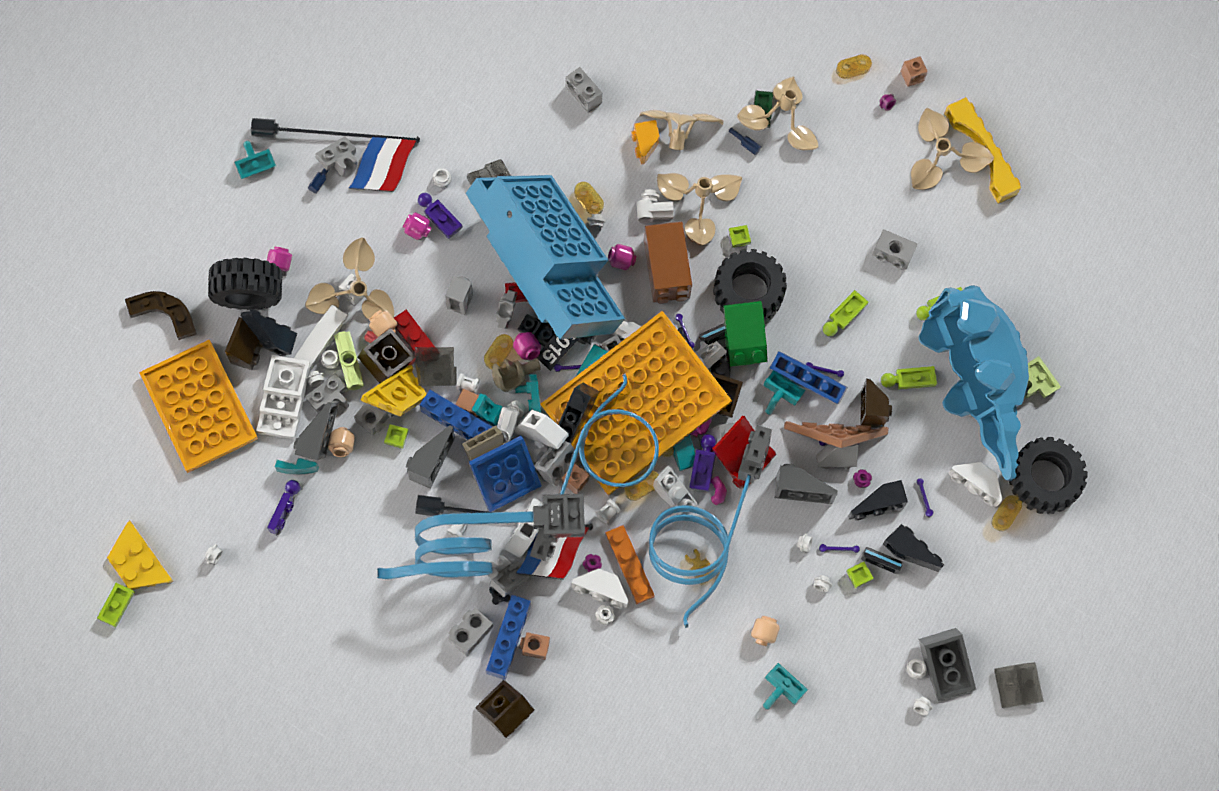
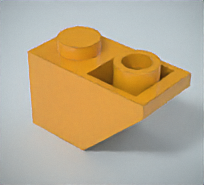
M656 120L635 123L634 131H631L632 141L636 142L637 145L635 147L636 158H640L641 164L646 163L659 145L660 136Z

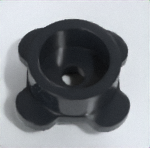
M492 586L489 588L494 605H498L503 601H510L511 596L509 594L505 597L499 596V592Z

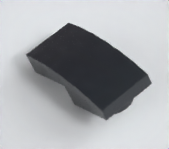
M526 314L517 329L521 333H533L542 346H545L555 335L553 328L544 325L541 320L529 314Z

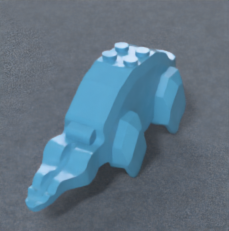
M971 285L965 287L962 291L952 287L945 288L936 303L931 307L929 317L922 325L921 333L918 336L919 342L937 353L949 351V361L952 369L961 380L951 387L943 399V407L945 411L960 417L972 415L978 421L982 444L995 456L1004 479L1011 481L1016 477L1015 469L1018 466L1016 460L1019 456L1016 436L1021 428V423L1016 416L1017 407L1023 403L1029 380L1027 351L1021 344L1020 333L1016 330L1015 325L1002 308L991 302L984 295L979 286Z

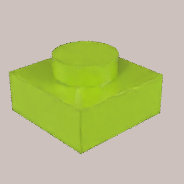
M747 225L729 228L728 232L732 248L751 244Z
M389 424L384 444L403 449L409 430Z
M864 561L846 570L855 588L873 580V576Z

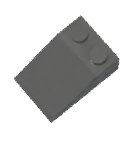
M340 401L328 402L299 435V438L295 439L293 447L296 449L295 455L313 460H320L326 457L329 437L333 430Z
M449 425L417 450L413 457H409L406 468L411 481L431 489L454 442L453 426Z
M784 464L779 467L776 475L774 498L833 504L838 491L805 470L795 467L793 464Z
M957 628L918 639L938 701L976 690L963 635Z

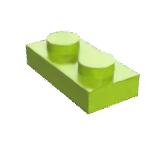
M115 583L97 619L116 628L135 592Z

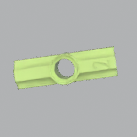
M339 332L334 335L347 389H360L364 386L351 333ZM347 358L354 359L350 364L344 363Z

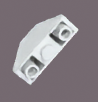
M534 410L526 414L514 429V433L555 449H559L569 436L564 429L547 415Z
M983 463L955 465L948 473L953 481L965 485L970 493L982 497L983 501L989 506L997 507L1002 501L997 473Z
M669 466L654 480V489L671 507L682 505L695 507L698 504ZM678 512V513H679L680 515H685V514L688 515L690 512Z
M533 497L525 512H533V506H543V503ZM533 522L518 523L504 549L521 558L539 529H533Z
M598 568L572 580L571 587L574 588L575 592L583 595L588 593L593 595V599L600 602L606 600L611 602V606L622 609V607L627 608L628 599L617 575Z

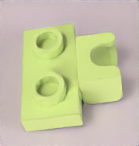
M1039 356L1028 363L1029 380L1027 386L1029 390L1024 395L1025 398H1029L1039 391L1045 399L1061 388Z

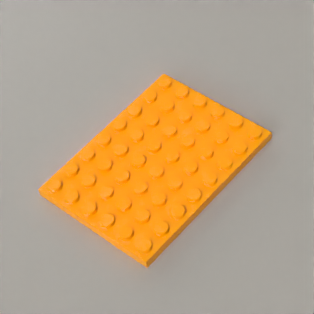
M661 311L540 403V405L556 424H559L574 387L584 382L599 391L590 413L571 444L575 449L585 424L591 419L596 410L622 386L624 382L622 375L626 374V387L601 412L614 409L625 410L647 421L658 438L659 458L732 403V400L669 318ZM622 414L607 415L595 421L589 429L584 445L585 459L591 470L602 479L613 483L628 482L652 463L655 453V443L650 430L639 420ZM598 481L608 496L620 488Z

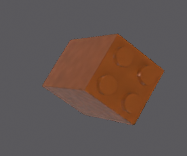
M683 222L645 226L643 241L653 302L664 304L670 300H687L691 296L692 279Z

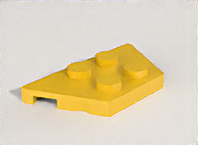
M408 365L363 394L361 401L401 417L419 405L426 396V392L421 387L419 378H415L412 372L413 366Z
M128 521L107 556V559L123 582L131 590L140 589L144 586L151 587L155 586V584L172 583V578L132 522Z

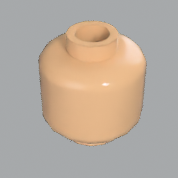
M379 310L370 317L369 328L377 337L390 328L396 333L397 322L388 311L382 312Z
M345 427L333 430L329 437V451L336 457H346L353 451L354 434Z
M762 615L761 618L755 620L751 636L756 639L755 643L767 646L768 643H775L780 629L776 619Z

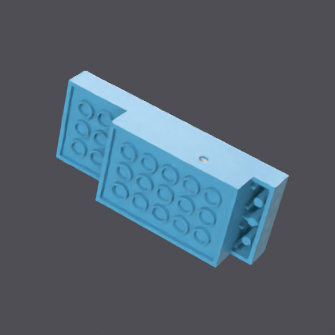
M530 175L476 178L466 192V195L489 229L486 237L541 322H549L559 339L613 334L625 320V317L597 277L599 271L607 263L608 258L553 176Z

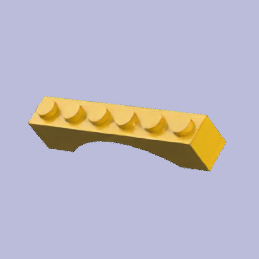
M967 97L947 105L944 114L952 128L964 133L974 142L983 145L993 155V161L988 164L990 169L989 190L999 204L1018 195L1021 189L1020 181L1017 177H1014L1010 164L1005 162L1002 157V151L999 147H996L991 133L985 129L984 122L976 114L973 103L969 102Z

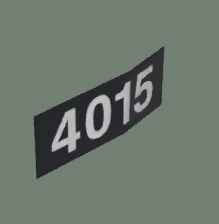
M555 334L540 351L537 359L551 371L580 337L559 339Z

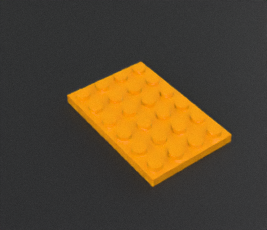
M210 339L139 372L187 473L258 440Z

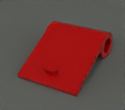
M743 415L712 448L733 478V484L739 489L744 488L746 482L738 479L739 469L747 444L749 445L751 431L755 432L747 418ZM771 446L769 447L763 469L777 455Z

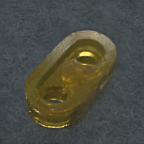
M864 54L843 59L837 64L836 73L843 79L865 74L870 71L872 60Z
M579 182L574 188L576 199L590 215L602 213L604 209L603 199L591 184ZM585 191L587 194L582 195L580 192ZM596 205L598 208L593 209L591 206Z
M501 334L497 336L485 353L484 363L487 368L492 370L493 364L497 363L501 367L505 362L504 359H507L513 349V339L509 335ZM506 343L507 347L502 348L501 344ZM495 358L497 362L491 363L490 360Z
M652 471L642 482L625 487V496L629 500L636 501L655 491L653 484H648L647 480L652 479L654 481L659 474ZM644 472L643 474L639 475L638 477L632 479V480L629 481V482H633V481L639 479V478L642 477L646 472ZM636 489L638 492L636 494H632L630 490Z
M1007 496L993 515L991 524L997 531H1006L1022 509V502L1017 496ZM1008 504H1012L1014 509H1009ZM998 519L1003 520L1004 525H1000Z

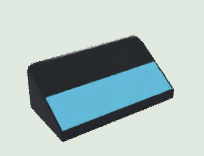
M724 323L699 334L701 342L704 341L709 346L716 341L724 339Z
M869 547L865 548L861 558L862 561L894 574H898L902 568L901 560Z

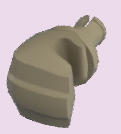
M504 359L507 366L502 368L497 363L493 364L492 377L497 388L503 392H509L519 387L522 382H525L526 375L540 371L541 366L538 359L521 364L518 360L512 362Z

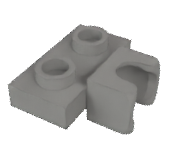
M345 136L315 154V158L326 170L335 166L334 169L343 177L345 176L346 166L355 170L358 165L357 159L353 155L356 153V148Z
M508 290L507 293H504L503 298L499 300V308L495 314L499 328H508L516 304L515 300L518 293L516 291Z
M702 341L700 349L695 351L707 369L727 352L717 341L709 346Z
M336 374L305 396L317 413L328 402L340 401L339 405H342L344 408L349 407L347 400L342 395L348 390L347 386Z
M503 555L499 556L496 564L491 562L493 564V573L488 575L492 579L490 585L503 597L531 577L530 575L516 574L521 564L517 561L511 566V562Z

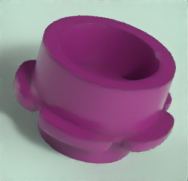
M884 94L879 100V106L886 111L891 110L896 104L894 95Z
M864 469L858 470L853 475L855 485L860 488L868 487L871 484L872 475Z
M587 555L583 561L584 569L588 572L598 568L601 569L600 556Z

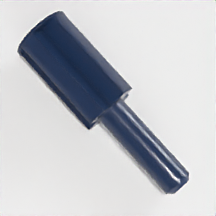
M732 127L729 128V133L739 139L741 145L752 154L757 155L762 147L748 136L744 137Z
M324 168L321 173L317 172L307 187L312 193L316 194L326 181V174L330 169L326 170Z

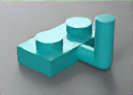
M249 141L243 143L248 157L234 162L241 179L276 166L270 149L255 154Z
M773 370L763 384L764 387L775 393L765 410L766 414L771 415L781 398L795 406L806 390Z
M537 374L529 375L530 382L517 387L515 394L531 393V399L528 400L529 411L534 410L541 413Z
M777 663L765 676V679L776 689L763 703V707L770 709L782 694L795 705L808 689L782 665Z

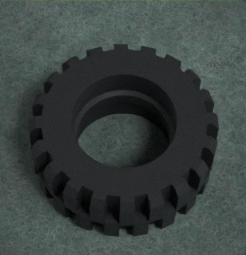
M742 249L739 254L736 252L730 254V257L725 258L721 266L718 267L714 280L713 295H715L716 304L720 305V311L724 314L725 305L761 301L764 321L766 317L769 319L773 317L774 313L780 309L787 289L786 274L782 272V265L780 263L776 264L777 259L773 256L769 258L767 252L762 251V253H758L757 249H751V252ZM753 274L765 282L767 293L759 299H745L735 292L732 282L740 275Z
M244 257L219 260L213 263L209 269L208 297L214 304L229 309L261 310L263 308H271V306H276L282 299L283 273L279 266L266 260L262 261L256 258L249 259Z
M1040 437L1036 438L1034 442H1028L1018 452L1019 456L1016 460L1018 466L1015 469L1016 477L1011 481L1009 480V485H1013L1011 490L1013 495L1017 494L1019 496L1018 501L1021 504L1023 502L1026 503L1027 509L1032 510L1035 508L1037 509L1036 512L1043 514L1045 511H1047V514H1054L1056 511H1064L1080 497L1087 484L1085 480L1088 477V472L1084 471L1086 463L1084 460H1080L1081 453L1079 451L1075 452L1072 444L1066 445L1064 444L1065 440L1060 438L1054 441V437H1047L1045 440ZM1036 461H1049L1059 467L1064 476V485L1060 490L1049 491L1043 489L1034 481L1031 467Z

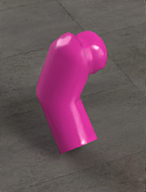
M719 476L711 479V483L716 489L714 496L711 497V501L714 505H719L725 501L727 489Z

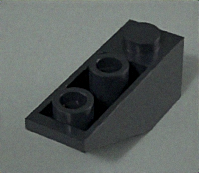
M254 309L241 312L240 316L265 349L279 356L292 354L298 333L292 331L291 327L276 323L275 319L264 317L260 311Z
M584 382L574 387L558 424L569 434L565 441L570 444L574 441L599 394L598 390Z
M902 480L882 484L851 510L848 515L849 519L855 518L858 521L865 519L867 515L871 514L880 516L888 510L893 512L903 510L908 500Z
M903 524L883 542V545L896 558L937 572L944 566L942 559L937 554L931 553L928 550L927 544L922 540H918L914 536V532Z

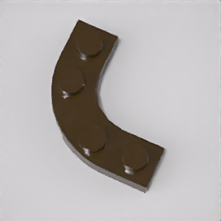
M150 291L125 299L131 318L150 312L165 313L172 320L178 340L197 334L190 312L179 298L166 292Z

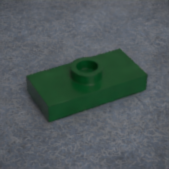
M755 90L754 105L761 107L765 114H768L772 109L773 92ZM771 116L769 118H766L769 122L767 128H770L771 126Z

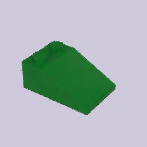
M762 302L725 305L726 357L730 367L768 362Z

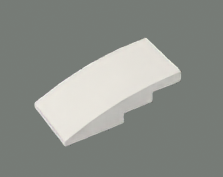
M272 355L263 388L264 395L260 406L261 414L256 429L257 434L295 440L305 396L310 361Z

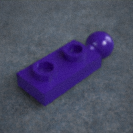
M425 192L418 196V204L421 207H427L424 210V214L448 239L463 228V225L438 199L433 203L432 196Z
M707 434L700 441L703 451L696 450L689 488L709 492L716 453L710 452V450L715 446L716 440L712 435Z
M289 480L285 484L286 493H283L267 526L270 533L277 535L279 530H283L286 523L284 519L294 506L292 497L298 494L301 489L298 481Z

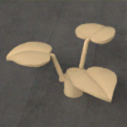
M794 77L787 78L774 87L773 96L778 102L768 114H765L764 110L757 105H747L737 114L739 121L747 128L763 130L769 125L766 118H769L779 106L785 111L791 109L792 131L787 136L789 143L799 150H815L818 148V141L809 128L803 125H799L796 128L794 126L795 105L799 104L803 97Z
M926 108L920 117L919 134L927 142H931L936 138L937 154L933 164L928 159H921L913 165L911 170L912 187L925 190L936 186L943 175L942 169L936 166L939 157L947 156L951 151L962 157L960 160L961 167L971 173L984 169L993 161V155L986 147L976 142L964 144L962 153L958 152L954 147H951V142L947 138H939L947 134L949 130L948 120L942 114Z
M649 110L640 113V116L647 115L652 118L665 119L668 122L669 148L676 150L684 149L685 139H688V135L696 121L719 122L722 125L724 123L723 120L709 114H693L690 116L661 110ZM671 119L678 124L677 129L673 131ZM691 122L686 133L684 134L685 131L681 130V126L685 123Z
M677 173L658 174V188L661 194L669 200L679 201L682 199L683 194L687 195L695 189L697 196L701 198L699 219H689L685 224V233L690 240L698 245L708 244L713 239L716 229L711 219H702L705 197L710 193H715L716 198L721 201L735 199L740 189L742 177L736 175H717L711 179L701 177L697 184L694 183L688 189L689 182L683 175Z
M361 237L354 240L345 249L343 254L344 266L347 269H355L356 281L350 284V289L335 293L334 288L330 284L319 283L309 292L305 303L307 309L318 314H325L332 305L337 308L339 307V300L336 296L352 293L355 296L364 295L366 298L362 303V312L367 319H370L379 310L382 312L388 311L394 318V307L388 294L382 290L374 289L368 296L366 293L367 285L361 281L358 270L368 271L375 262L374 252L365 238Z

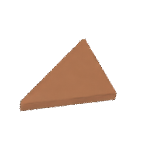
M790 421L784 423V429L839 448L888 435L889 430L887 427L871 429V426L865 425L844 427V424H829L828 426L810 422H802V425Z

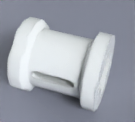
M461 373L457 381L456 390L464 388L476 394L480 379H472Z
M608 499L607 504L600 510H596L595 514L607 525L609 523L608 520L616 513L619 514L621 510L611 499Z
M470 524L452 525L451 528L447 529V532L454 537H463L464 530Z

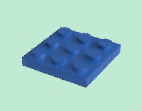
M522 436L469 461L489 512L542 486Z

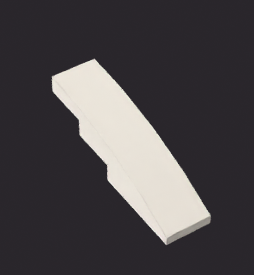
M332 305L310 333L294 359L310 361V372L314 364L318 363L326 348L332 344L335 339L334 335L338 334L348 314Z

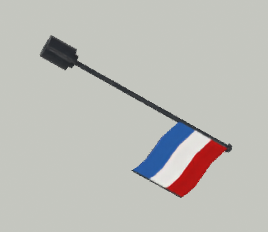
M252 118L251 136L274 138L275 134L278 135L279 131L371 138L363 153L357 175L349 189L394 192L402 178L407 159L414 145L420 142L418 136L417 138L283 128L279 127V123H276L275 119Z
M418 495L415 514L427 516L443 514L444 510L465 513H495L445 506V502H441L442 498ZM592 523L590 525L585 524V535L588 530L593 529ZM535 536L530 544L526 558L516 574L563 580L573 565L579 545L584 537L559 538L558 542L553 544L556 546L553 557L543 561L530 556L536 539Z

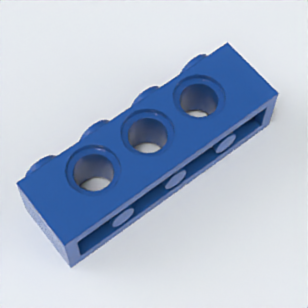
M778 351L770 366V369L836 404L841 402L848 388L781 351Z
M432 390L428 391L419 405L422 413L445 427L453 426L454 432L467 440L492 428L489 424Z
M515 595L511 596L486 668L488 675L506 680L531 607L530 600Z

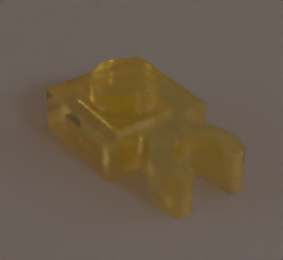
M697 549L693 550L696 558L691 559L687 554L685 555L686 562L693 565L690 570H698L711 565L707 558L701 561L700 553ZM710 571V572H708V573H706V574L699 575V576H694V577H695V578L703 577V576H705V575H708V574L711 573L712 571Z

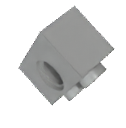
M883 229L872 255L880 261L892 263L897 268L907 269L918 243ZM894 248L898 253H893L890 249Z

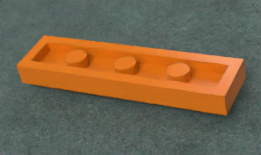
M624 525L605 532L636 605L655 597Z

